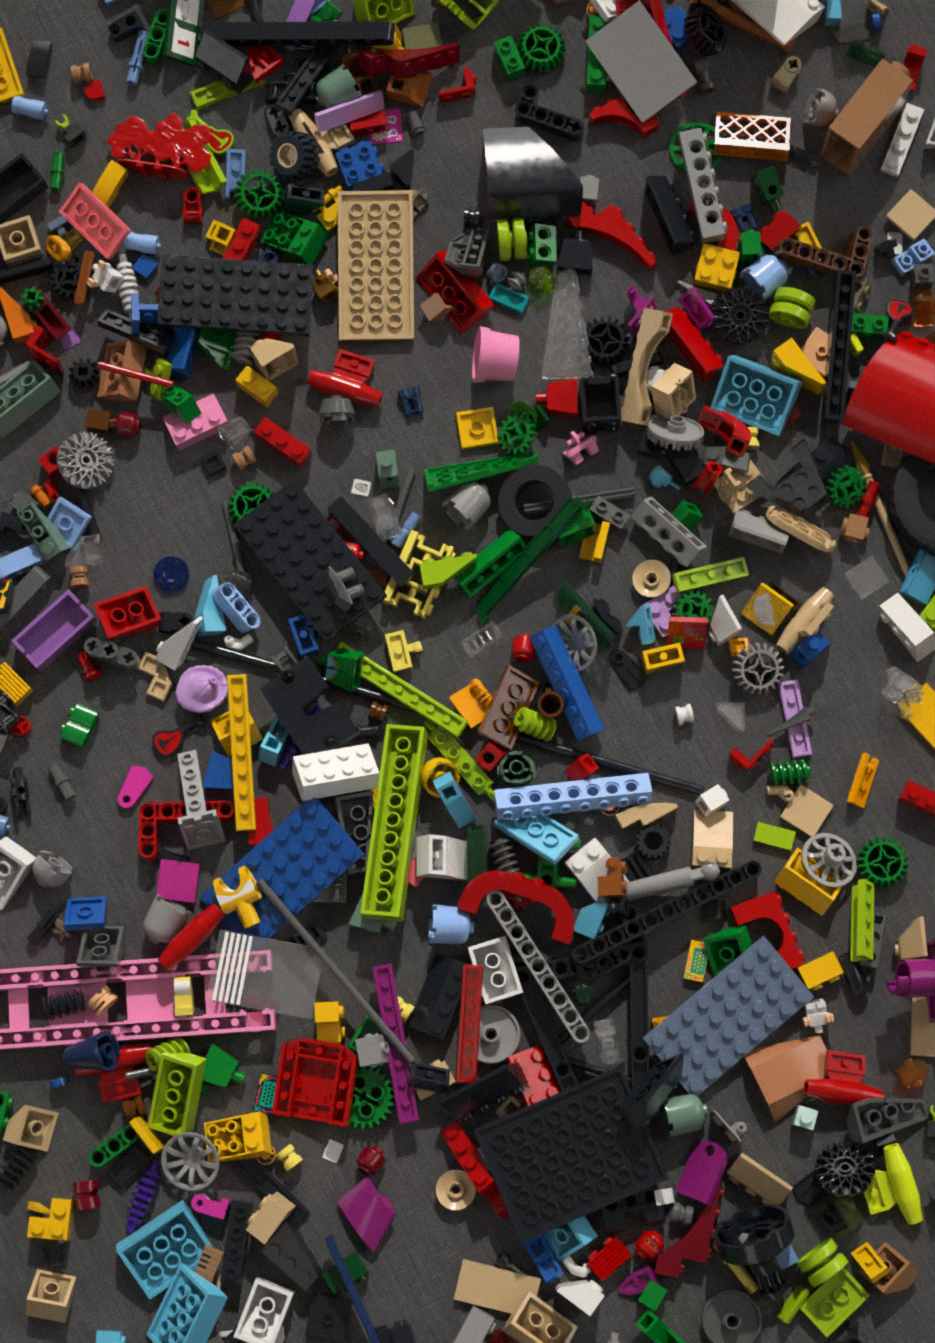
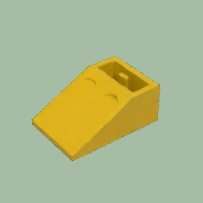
M260 1111L204 1123L205 1137L216 1148L219 1162L257 1158L272 1154L268 1116ZM213 1153L207 1154L208 1162H215Z

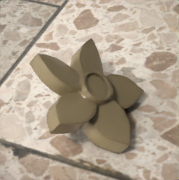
M57 918L55 921L56 927L52 932L55 934L59 933L60 941H63L65 936L72 937L70 931H65L64 922Z

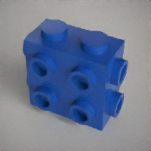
M370 141L359 142L354 147L342 148L335 153L348 191H355L354 184L385 173L383 164L377 160V157H379L376 146L372 147Z

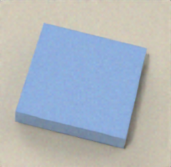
M59 497L47 518L61 532L69 547L75 549L92 516L63 497Z

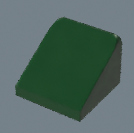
M537 405L535 407L537 412L536 431L539 432L549 425V417L541 406Z

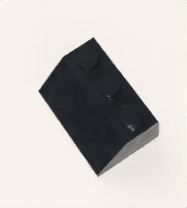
M208 30L204 32L195 55L197 67L202 72L209 73L217 82L221 81L230 91L234 90L240 94L254 79L248 57Z

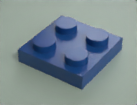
M107 897L67 899L64 921L65 931L104 928Z

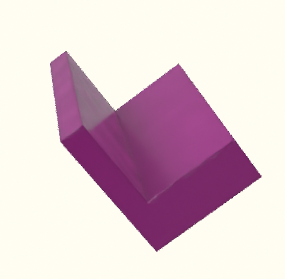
M695 287L690 288L678 299L699 330L713 325L711 321L715 316Z

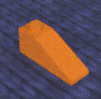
M0 287V300L13 340L16 345L26 342L31 330L36 329L38 326L36 320L32 321L30 315Z

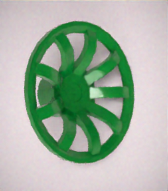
M690 122L682 125L675 131L670 140L669 152L672 161L680 170L686 172L685 166L682 165L684 163L683 157L677 160L674 151H681L680 146H674L676 138H679V132L689 127L692 130L695 129V126H701L706 128L703 134L706 133L707 136L710 130L715 134L713 126L704 122ZM707 140L708 144L705 145L706 151H710L712 157L718 158L713 165H710V169H715L721 163L723 156L713 155V150L709 146L714 145V140ZM695 147L692 148L691 151L693 153L700 152V149Z

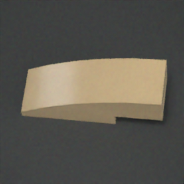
M674 803L639 805L616 814L615 818L622 830L637 822H640L642 827L677 810L678 806Z

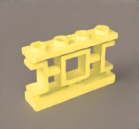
M411 530L400 558L413 570L414 565L419 566V563H423V560L431 559L432 555L442 559L445 552L447 553L446 556L453 555V558L456 556V553H454L453 546L449 547L444 543L440 552L424 546L426 536ZM417 541H419L417 549L425 552L422 561L412 557L410 564H408ZM392 577L390 578L385 590L387 598L382 603L397 607L399 600L402 599L416 605L414 615L420 616L422 619H425L427 615H431L434 607L432 601L434 598H438L441 591L440 587L431 589L424 608L421 610L423 603L414 599L418 590L428 593L429 589H423V585L409 580L405 584L410 587L408 594L405 595L397 592L394 599L393 596L399 584Z

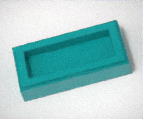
M497 282L489 295V299L493 303L520 315H523L530 300L529 296L515 290L510 291L508 287Z

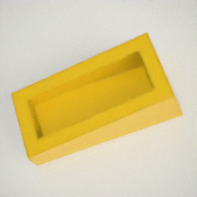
M28 1202L27 1209L50 1214V1209L41 1203Z

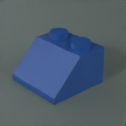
M680 6L665 10L664 15L672 46L676 53L679 54L691 42L687 39L686 29L683 26L685 24L684 19L688 14Z

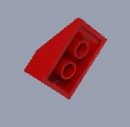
M146 586L93 604V608L108 639L144 633L157 628L161 621V617Z

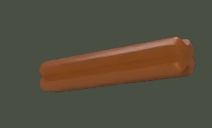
M92 251L84 252L74 303L77 305H84L88 289L86 282H89L88 279L91 275L95 256Z

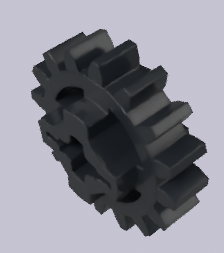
M74 258L71 262L66 260L65 264L58 262L59 268L54 267L55 274H51L53 279L51 284L55 287V292H60L59 295L62 298L66 295L68 300H70L71 296L75 297L82 265L81 260L76 263Z

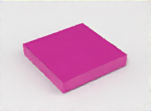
M161 859L157 894L163 896L162 899L195 903L200 864Z

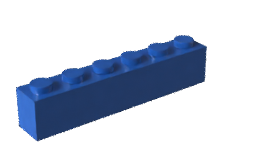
M557 626L542 629L529 637L554 691L563 699V711L577 741L591 738L604 731L603 724Z

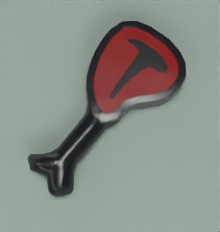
M895 299L888 302L886 316H889L888 321L891 325L889 331L882 333L883 338L890 339L892 342L898 340L896 335L898 326L902 322L910 320L914 314V308L911 304Z
M195 712L194 718L181 728H176L173 731L162 730L156 732L152 738L155 750L162 757L168 758L173 756L181 748L184 736L195 726L206 725V721L202 719V713Z

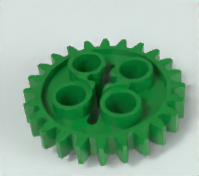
M357 1066L354 1089L360 1093L367 1092L366 1096L378 1102L379 1106H375L368 1100L361 1101L362 1096L353 1093L355 1103L351 1106L349 1125L354 1122V1128H358L360 1124L362 1129H366L367 1124L370 1128H374V1122L377 1125H381L380 1118L387 1120L385 1113L392 1114L389 1106L396 1105L391 1102V1099L395 1098V1095L391 1094L394 1091L393 1087H389L392 1080H385L388 1075L387 1073L380 1075L381 1068L374 1071V1068L371 1067L367 1070L366 1066L360 1070L359 1066ZM360 1077L365 1080V1086L361 1089L356 1085V1081ZM377 1087L382 1090V1095L378 1099L373 1095V1091ZM367 1104L372 1108V1113L369 1116H366L363 1112V1108Z

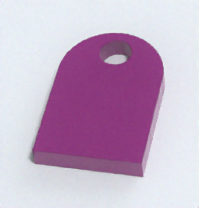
M709 1140L698 1143L689 1155L676 1192L711 1206L727 1164V1155L724 1148ZM711 1147H714V1153H713V1155H712V1156H709V1155H708L709 1149H710Z

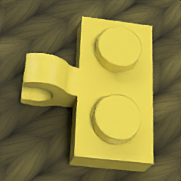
M404 630L385 634L393 671L398 672L413 668L410 653L423 651L420 641L407 644Z

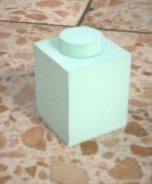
M797 1105L791 1125L813 1130L818 1111Z

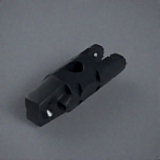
M15 767L12 770L13 778H10L14 817H19V803H24L26 816H31L27 777L23 776L22 767Z

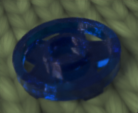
M168 556L156 564L153 575L159 588L167 592H176L186 586L190 573L187 564L182 559ZM174 560L180 562L181 564L176 565ZM165 562V566L160 567V565ZM186 572V578L184 580L182 578V574ZM157 576L162 578L161 584L159 583ZM172 584L178 586L176 588H169Z

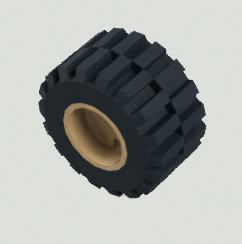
M283 132V134L277 136L278 139L273 140L274 145L270 146L272 151L269 154V158H271L270 164L274 166L273 170L278 172V176L284 177V179H306L309 175L315 173L314 169L318 168L317 162H320L318 157L320 149H317L318 144L313 142L314 138L302 132Z

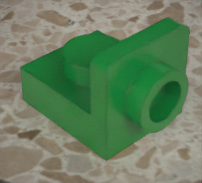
M326 1L317 16H312L311 20L313 22L338 21L343 12L330 1Z

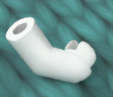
M249 634L241 639L233 638L231 635L226 636L224 639L227 648L241 651L254 642Z
M570 1255L562 1260V1263L572 1275L584 1278L591 1272V1268L586 1263L578 1266Z

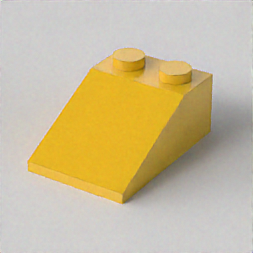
M790 338L773 350L770 359L772 369L803 380L802 387L818 395L822 393L826 381L793 338Z

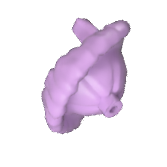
M197 665L190 667L180 676L179 683L177 684L175 691L177 702L181 704L182 708L196 713L210 712L222 704L227 697V679L221 671L212 666Z

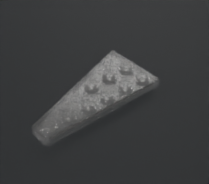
M574 269L557 270L541 375L543 379H574L584 377V375L594 377L590 366L592 362L591 356L588 353L587 346L589 344L585 320L582 317L581 311L583 307L579 298L578 277Z

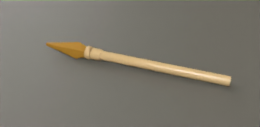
M851 441L856 469L863 473L862 477L866 478L864 484L868 487L869 480L874 481L870 473V465L856 444ZM877 493L876 504L874 505L906 578L910 570Z

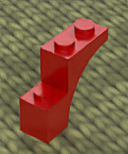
M622 96L610 99L606 105L595 107L589 113V122L592 127L605 122L622 123L634 129L642 139L659 131L660 123L655 115L642 123L635 112L632 114Z

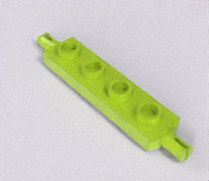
M427 720L424 725L431 731L428 739L446 759L458 767L459 774L478 795L486 793L493 802L494 791L491 789L494 784L493 780L478 766L477 762L452 734L439 726L436 727L433 722Z

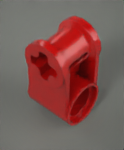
M190 187L185 190L183 195L184 225L188 223L203 224L202 197L198 189ZM192 195L198 196L195 201H189L188 199Z

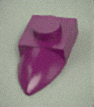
M648 1265L627 1277L620 1285L618 1292L625 1295L639 1294L644 1291L650 1280L659 1284V1281L651 1266Z

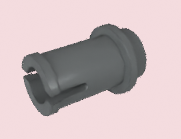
M417 111L408 113L409 115H406L412 128L411 133L415 136L423 135L425 133V126L422 125Z

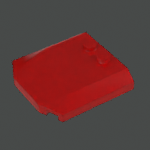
M300 1038L282 1044L272 1114L349 1127L358 1056L342 1044L310 1038Z

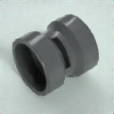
M674 1202L670 1221H682L684 1225L690 1226L694 1207L690 1205L684 1207L681 1203Z

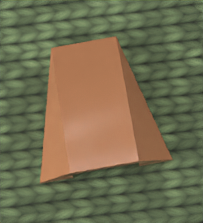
M820 1035L753 1048L743 1057L766 1100V1106L774 1123L779 1121L807 1097L803 1092L806 1079H828L825 1071L827 1049Z

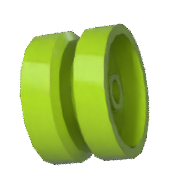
M514 218L512 220V231H509V223L506 219L497 220L500 262L510 261L511 249L513 248L517 260L527 259V234L523 218Z
M777 288L773 299L775 303L771 305L769 317L773 321L787 327L796 329L806 328L811 317L809 313L813 311L816 302L814 297L795 288Z
M832 1238L813 1248L796 1263L802 1272L812 1270L807 1276V1280L812 1287H816L829 1280L848 1263L843 1253L831 1256L838 1247Z

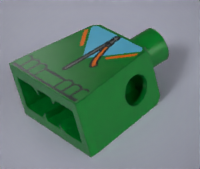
M338 648L330 652L328 656L321 655L318 659V665L326 668V680L352 692L361 684L364 652Z

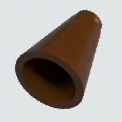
M545 688V693L538 699V709L541 714L546 717H555L563 710L564 702L562 697L558 693L553 692L552 688ZM547 706L553 707V711L551 713H548L546 711Z

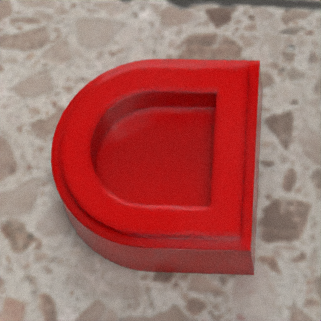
M100 79L89 82L85 86V95L89 100L98 101L106 98Z

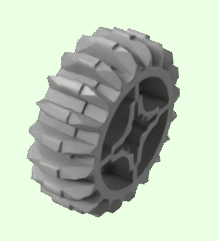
M755 643L754 648L751 644H748L749 651L741 648L743 655L736 654V657L740 658L739 662L733 661V664L738 665L737 668H732L733 672H738L733 678L740 679L737 685L742 686L744 684L742 690L747 691L749 689L750 694H754L756 690L757 694L761 695L762 689L765 693H769L768 686L774 690L775 686L773 683L780 684L781 682L777 677L784 676V674L779 672V670L784 669V666L778 665L783 659H776L780 653L777 651L772 653L774 651L772 646L767 649V644L763 643L760 649L759 643ZM761 653L769 657L772 665H765L763 663ZM755 654L752 664L744 666L747 659ZM757 664L765 668L759 671L760 673L751 669H754L755 666L757 667ZM772 671L768 680L762 683L765 673ZM744 672L752 673L756 684L750 683L746 679Z

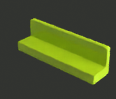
M190 119L182 128L187 130L194 124L197 125L195 119ZM208 144L203 145V148L212 155L208 168L204 167L201 171L195 173L186 165L202 195L220 191L227 182Z
M866 879L858 880V885L852 886L850 958L852 962L873 960L874 885Z

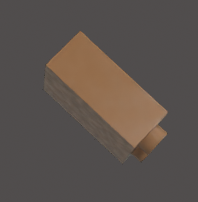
M882 59L828 128L820 156L848 176H851L903 108L913 82L910 78V71L903 64L897 61H893L890 64Z

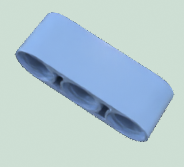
M36 543L0 558V579L16 577L48 561H46Z
M225 582L212 591L213 600L240 632L248 633L260 625V617L234 585Z

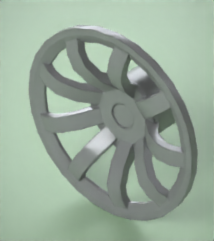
M569 614L560 617L554 622L553 626L558 627L560 625L562 630L568 634L560 635L564 641H567L565 645L566 648L570 649L568 651L570 656L574 654L573 662L577 671H582L588 668L595 659L597 652L595 633L590 624L580 616ZM572 619V630L566 626L564 620ZM577 620L585 625L581 631L577 629ZM589 647H593L591 657L585 651ZM580 654L587 661L582 666L579 664Z
M819 833L809 838L804 844L801 855L802 863L806 872L814 881L826 887L837 888L846 885L853 879L857 869L856 856L849 844L842 838L830 833ZM825 838L826 847L820 846L816 839ZM830 838L840 842V844H830ZM810 844H812V846L815 849L820 851V853L808 852L807 850ZM844 846H845V848L848 850V852H849V854H850L849 857H846V852H845V849L843 848ZM807 857L811 859L821 858V860L809 867ZM852 861V870L846 869L843 862ZM825 865L822 876L819 878L813 871ZM831 868L835 882L826 881ZM838 868L848 876L843 881L839 878Z
M185 1132L174 1136L165 1145L161 1156V1164L166 1177L175 1186L184 1190L196 1191L207 1187L213 1182L219 1171L220 1162L216 1148L206 1137L197 1133ZM193 1137L192 1147H188L183 1138ZM178 1140L184 1151L174 1150L170 1146ZM199 1140L206 1143L209 1148L203 1150L199 1147ZM212 1152L215 1163L205 1161V1156ZM167 1153L181 1157V1159L167 1163ZM182 1165L183 1168L174 1178L168 1168ZM202 1166L214 1169L210 1178L205 1175ZM187 1170H189V1185L179 1182ZM195 1171L198 1172L200 1178L204 1181L203 1183L194 1184Z

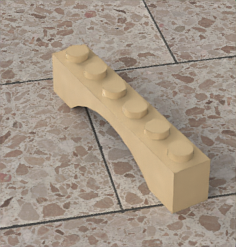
M644 308L640 329L637 334L636 348L633 352V362L629 371L628 385L625 390L624 404L621 408L622 421L648 426L653 409L647 390L648 367L656 347L669 333L672 313Z

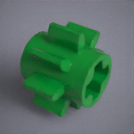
M35 286L32 289L25 288V294L21 295V298L26 300L22 303L23 306H29L31 311L37 307L41 309V303L45 302V299L41 297L44 294L42 290L37 292Z

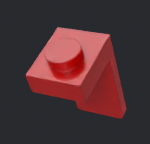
M909 45L903 65L910 71V78L913 80L909 91L915 90L927 53V49L920 45Z
M470 67L463 69L465 86L439 91V102L449 103L454 99H468L475 95L474 85L477 84L475 73H471Z
M770 739L751 760H748L735 747L729 754L730 762L737 768L740 766L745 772L748 768L753 770L759 763L757 759L762 754L766 756L773 749L770 745L774 741Z
M498 890L504 897L512 901L510 905L519 911L521 908L526 910L529 904L533 906L536 902L526 897H523L520 901L507 891Z

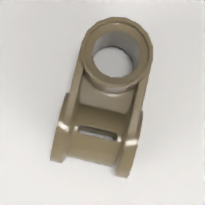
M796 56L787 58L780 70L772 78L770 85L786 94L800 72L801 60Z

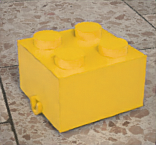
M704 243L700 260L695 268L697 271L694 285L723 292L731 290L733 279L736 278L737 274L736 267L740 252Z

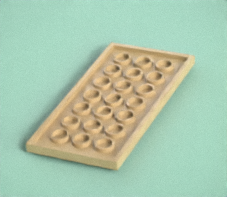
M413 190L338 191L339 341L414 340Z

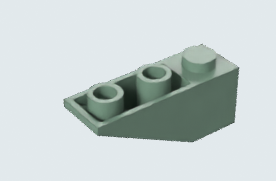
M30 502L16 512L46 561L57 557L70 548L61 532L33 502Z

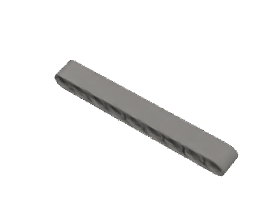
M498 890L491 891L487 896V904L573 1040L577 1043L586 1042L590 1037L587 1025L504 895ZM493 895H498L501 898V902L498 905H493L490 902V898ZM503 912H510L512 918L510 921L504 922L500 917ZM515 928H519L522 931V936L518 939L513 938L511 935V931ZM524 945H530L533 948L531 955H524L522 953ZM534 962H541L544 969L541 972L534 971L532 968ZM547 978L554 981V987L551 989H547L543 985V981ZM557 995H562L565 998V1003L561 1006L554 1003V997ZM567 1012H573L576 1019L574 1022L569 1023L565 1020L564 1015ZM577 1029H584L586 1031L585 1039L580 1040L575 1036Z

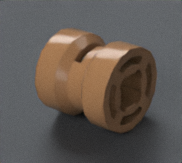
M84 63L82 66H71L74 84H79L82 81H93L90 63Z
M248 445L242 448L241 452H235L231 455L240 471L246 469L247 465L257 462Z
M74 566L68 569L71 576L70 588L82 589L89 587V580L86 576L88 574L87 566Z

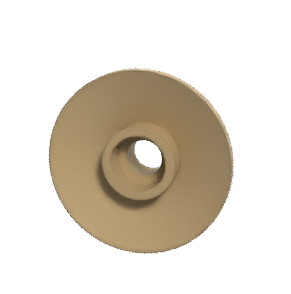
M657 560L644 561L634 570L633 585L637 592L645 597H658L665 593L670 586L671 575L669 569L665 564ZM651 577L656 578L654 583L649 582Z
M450 1170L444 1173L437 1182V1198L444 1207L450 1210L466 1208L475 1197L476 1188L464 1171ZM458 1186L460 1188L459 1193L454 1194L452 1188Z

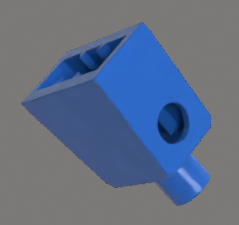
M818 631L815 635L807 637L798 645L790 656L802 669H805L830 646V643Z
M212 751L203 784L205 790L234 792L232 759Z

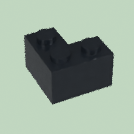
M406 1319L394 1322V1326L387 1328V1325L375 1327L381 1343H417L411 1321L406 1322Z

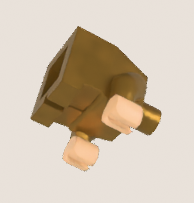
M326 269L324 273L316 270L314 272L315 278L313 279L314 289L319 298L328 303L339 295V288L335 286L338 284V275L335 274L333 276L330 269Z

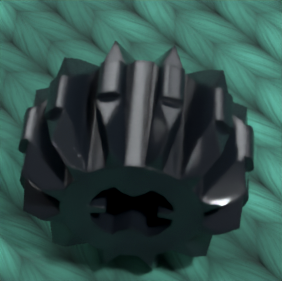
M80 358V363L73 361L75 367H69L71 374L68 375L69 379L72 380V385H78L80 390L84 386L89 390L90 384L96 387L94 380H100L98 374L101 372L97 368V363H91L90 358H87L85 362L83 358Z

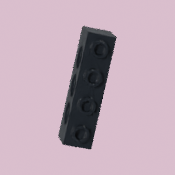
M232 1200L220 1282L242 1284L249 1232L246 1231L249 1226L247 1221L252 1216L253 1202Z

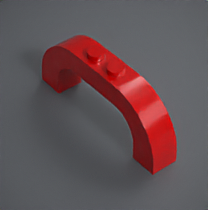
M500 870L488 871L473 878L461 893L457 904L458 909L477 914L482 898L494 890H504L544 903L555 914L551 938L567 944L571 943L574 933V917L571 906L560 891L544 884L542 879L533 877L532 880L526 878L525 874L517 871L514 874Z

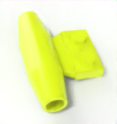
M898 1143L887 1145L883 1148L887 1172L875 1170L874 1182L864 1192L870 1214L889 1210L897 1203L907 1224L919 1223L923 1220L920 1195L911 1167Z

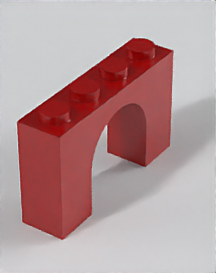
M773 891L730 908L736 926H741L758 919H765L774 923L781 933V945L777 951L791 969L804 965V954L796 946V942H798L797 936L789 928L788 924L791 922L787 912L783 913L781 907L783 901L780 894L776 895V892Z

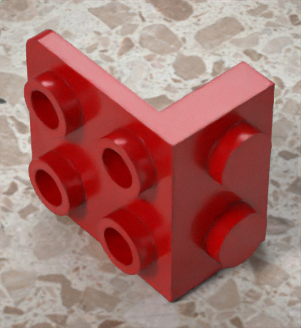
M40 326L32 329L26 342L28 353L32 355L31 358L38 363H41V361L46 363L47 368L55 373L57 371L62 373L64 369L60 361L43 351L50 341L45 330Z

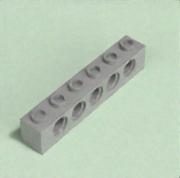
M701 128L679 132L678 139L702 244L724 240L725 233L728 232L726 221L722 222L721 215H724L722 204H718L717 200L720 195L718 186H714L713 182L716 179L714 168L710 169L709 162H712L710 151H706L705 147L708 144L706 133L703 134ZM696 147L700 149V152L693 153L691 149ZM702 165L704 169L698 171L695 169V166ZM706 183L708 184V187L701 188L699 184ZM709 200L712 202V205L705 206L702 202ZM714 218L716 223L710 224L707 222V219Z

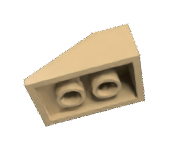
M694 809L691 868H701L705 862L712 861L719 866V870H730L732 868L733 812L716 811L705 817L701 810Z

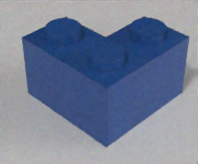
M302 614L288 619L302 659H304L303 656L305 655L310 657L319 654L320 650L314 636L318 632L307 618Z

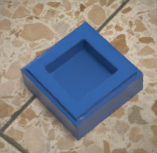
M142 254L132 267V270L148 280L159 265L145 254Z

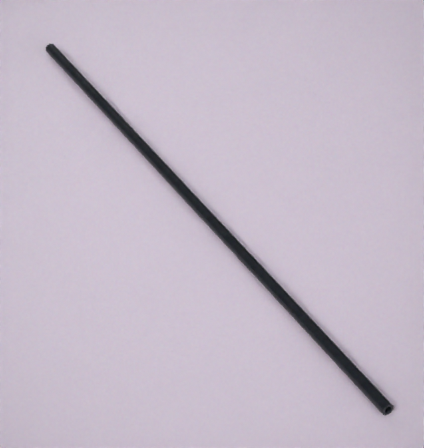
M194 638L190 646L278 673L282 672L274 661ZM321 675L330 688L415 712L388 694L361 686L350 692L326 680L325 676ZM481 723L471 729L478 730ZM522 733L518 734L515 741L574 759H578L588 753ZM588 753L595 763L601 767L629 775L648 773L650 781L698 795L703 794L705 786Z

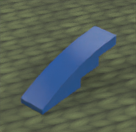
M542 1235L523 1242L547 1284L564 1274Z

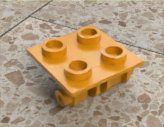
M477 678L472 680L471 684L449 697L461 716L469 722L470 728L482 722L492 699L491 694L488 693V690Z

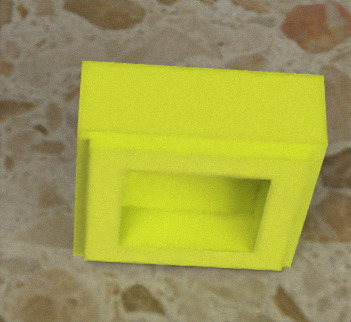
M853 333L851 334L850 351L853 357H856L862 353L864 348L857 335Z

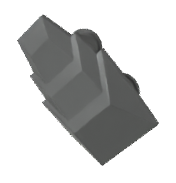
M329 566L326 570V576L330 584L331 593L334 596V602L347 613L353 604L352 599L364 595V588L361 584H357L346 589L344 582L356 577L352 567L337 573Z

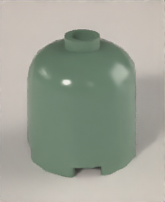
M342 65L317 83L316 91L318 96L315 98L320 107L324 105L328 109L361 97L362 94L361 91H357L354 87L356 82L349 70L345 69V66Z
M693 1094L669 1097L667 1101L661 1104L663 1105V1112H660V1119L663 1130L668 1131L667 1138L700 1130L704 1126L705 1116H708L706 1104L703 1105L701 1100Z

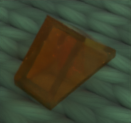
M914 289V326H934L935 295L933 289Z

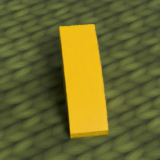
M111 160L92 191L108 208L119 194V188L129 175L127 169Z

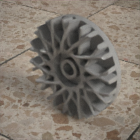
M674 415L669 420L663 416H657L648 422L646 434L648 439H651V442H655V445L661 442L660 446H665V449H667L668 445L672 444L673 450L680 451V448L683 447L685 451H691L692 447L696 449L700 447V444L702 445L704 429L700 424L686 417Z
M86 431L78 432L68 437L59 447L57 453L59 472L74 487L80 489L95 488L104 483L112 473L111 469L114 467V459L112 460L113 452H110L111 447H107V441L103 442V438L96 437L98 434L93 435L92 432L86 433Z
M482 1006L478 1062L484 1064L504 1062L506 1057L514 1054L519 1045V1024L513 1014L501 1006ZM493 1031L495 1033L494 1038H488L487 1033Z

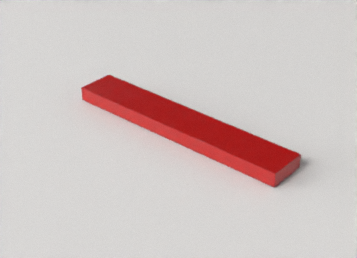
M463 965L456 1083L470 1084L477 1080L484 966Z

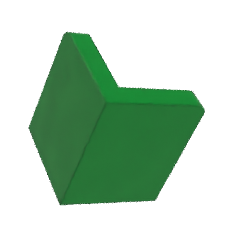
M683 500L672 513V516L691 533L703 518L697 505Z
M650 1280L637 1300L656 1311L668 1290Z

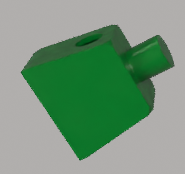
M212 1044L205 1057L207 1061L203 1081L227 1088L231 1081L242 1085L246 1074L237 1070L240 1062L218 1046Z

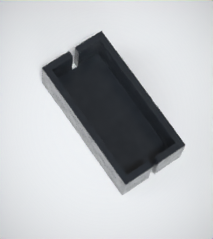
M23 153L0 169V224L49 188L45 179Z

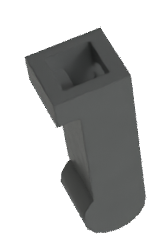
M874 912L873 960L858 962L857 965L861 968L874 971L878 967L885 924V915Z

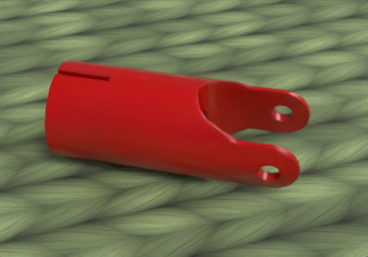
M708 462L692 486L690 494L695 487L701 488L704 491L702 501L721 475L722 467L719 464L717 465L716 462Z

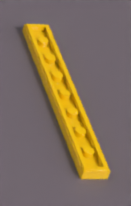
M247 674L227 675L236 831L256 830Z

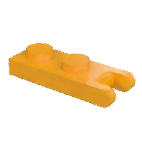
M866 752L861 755L847 802L859 808L865 807L879 764V760L876 758H872L870 763H868L870 755Z

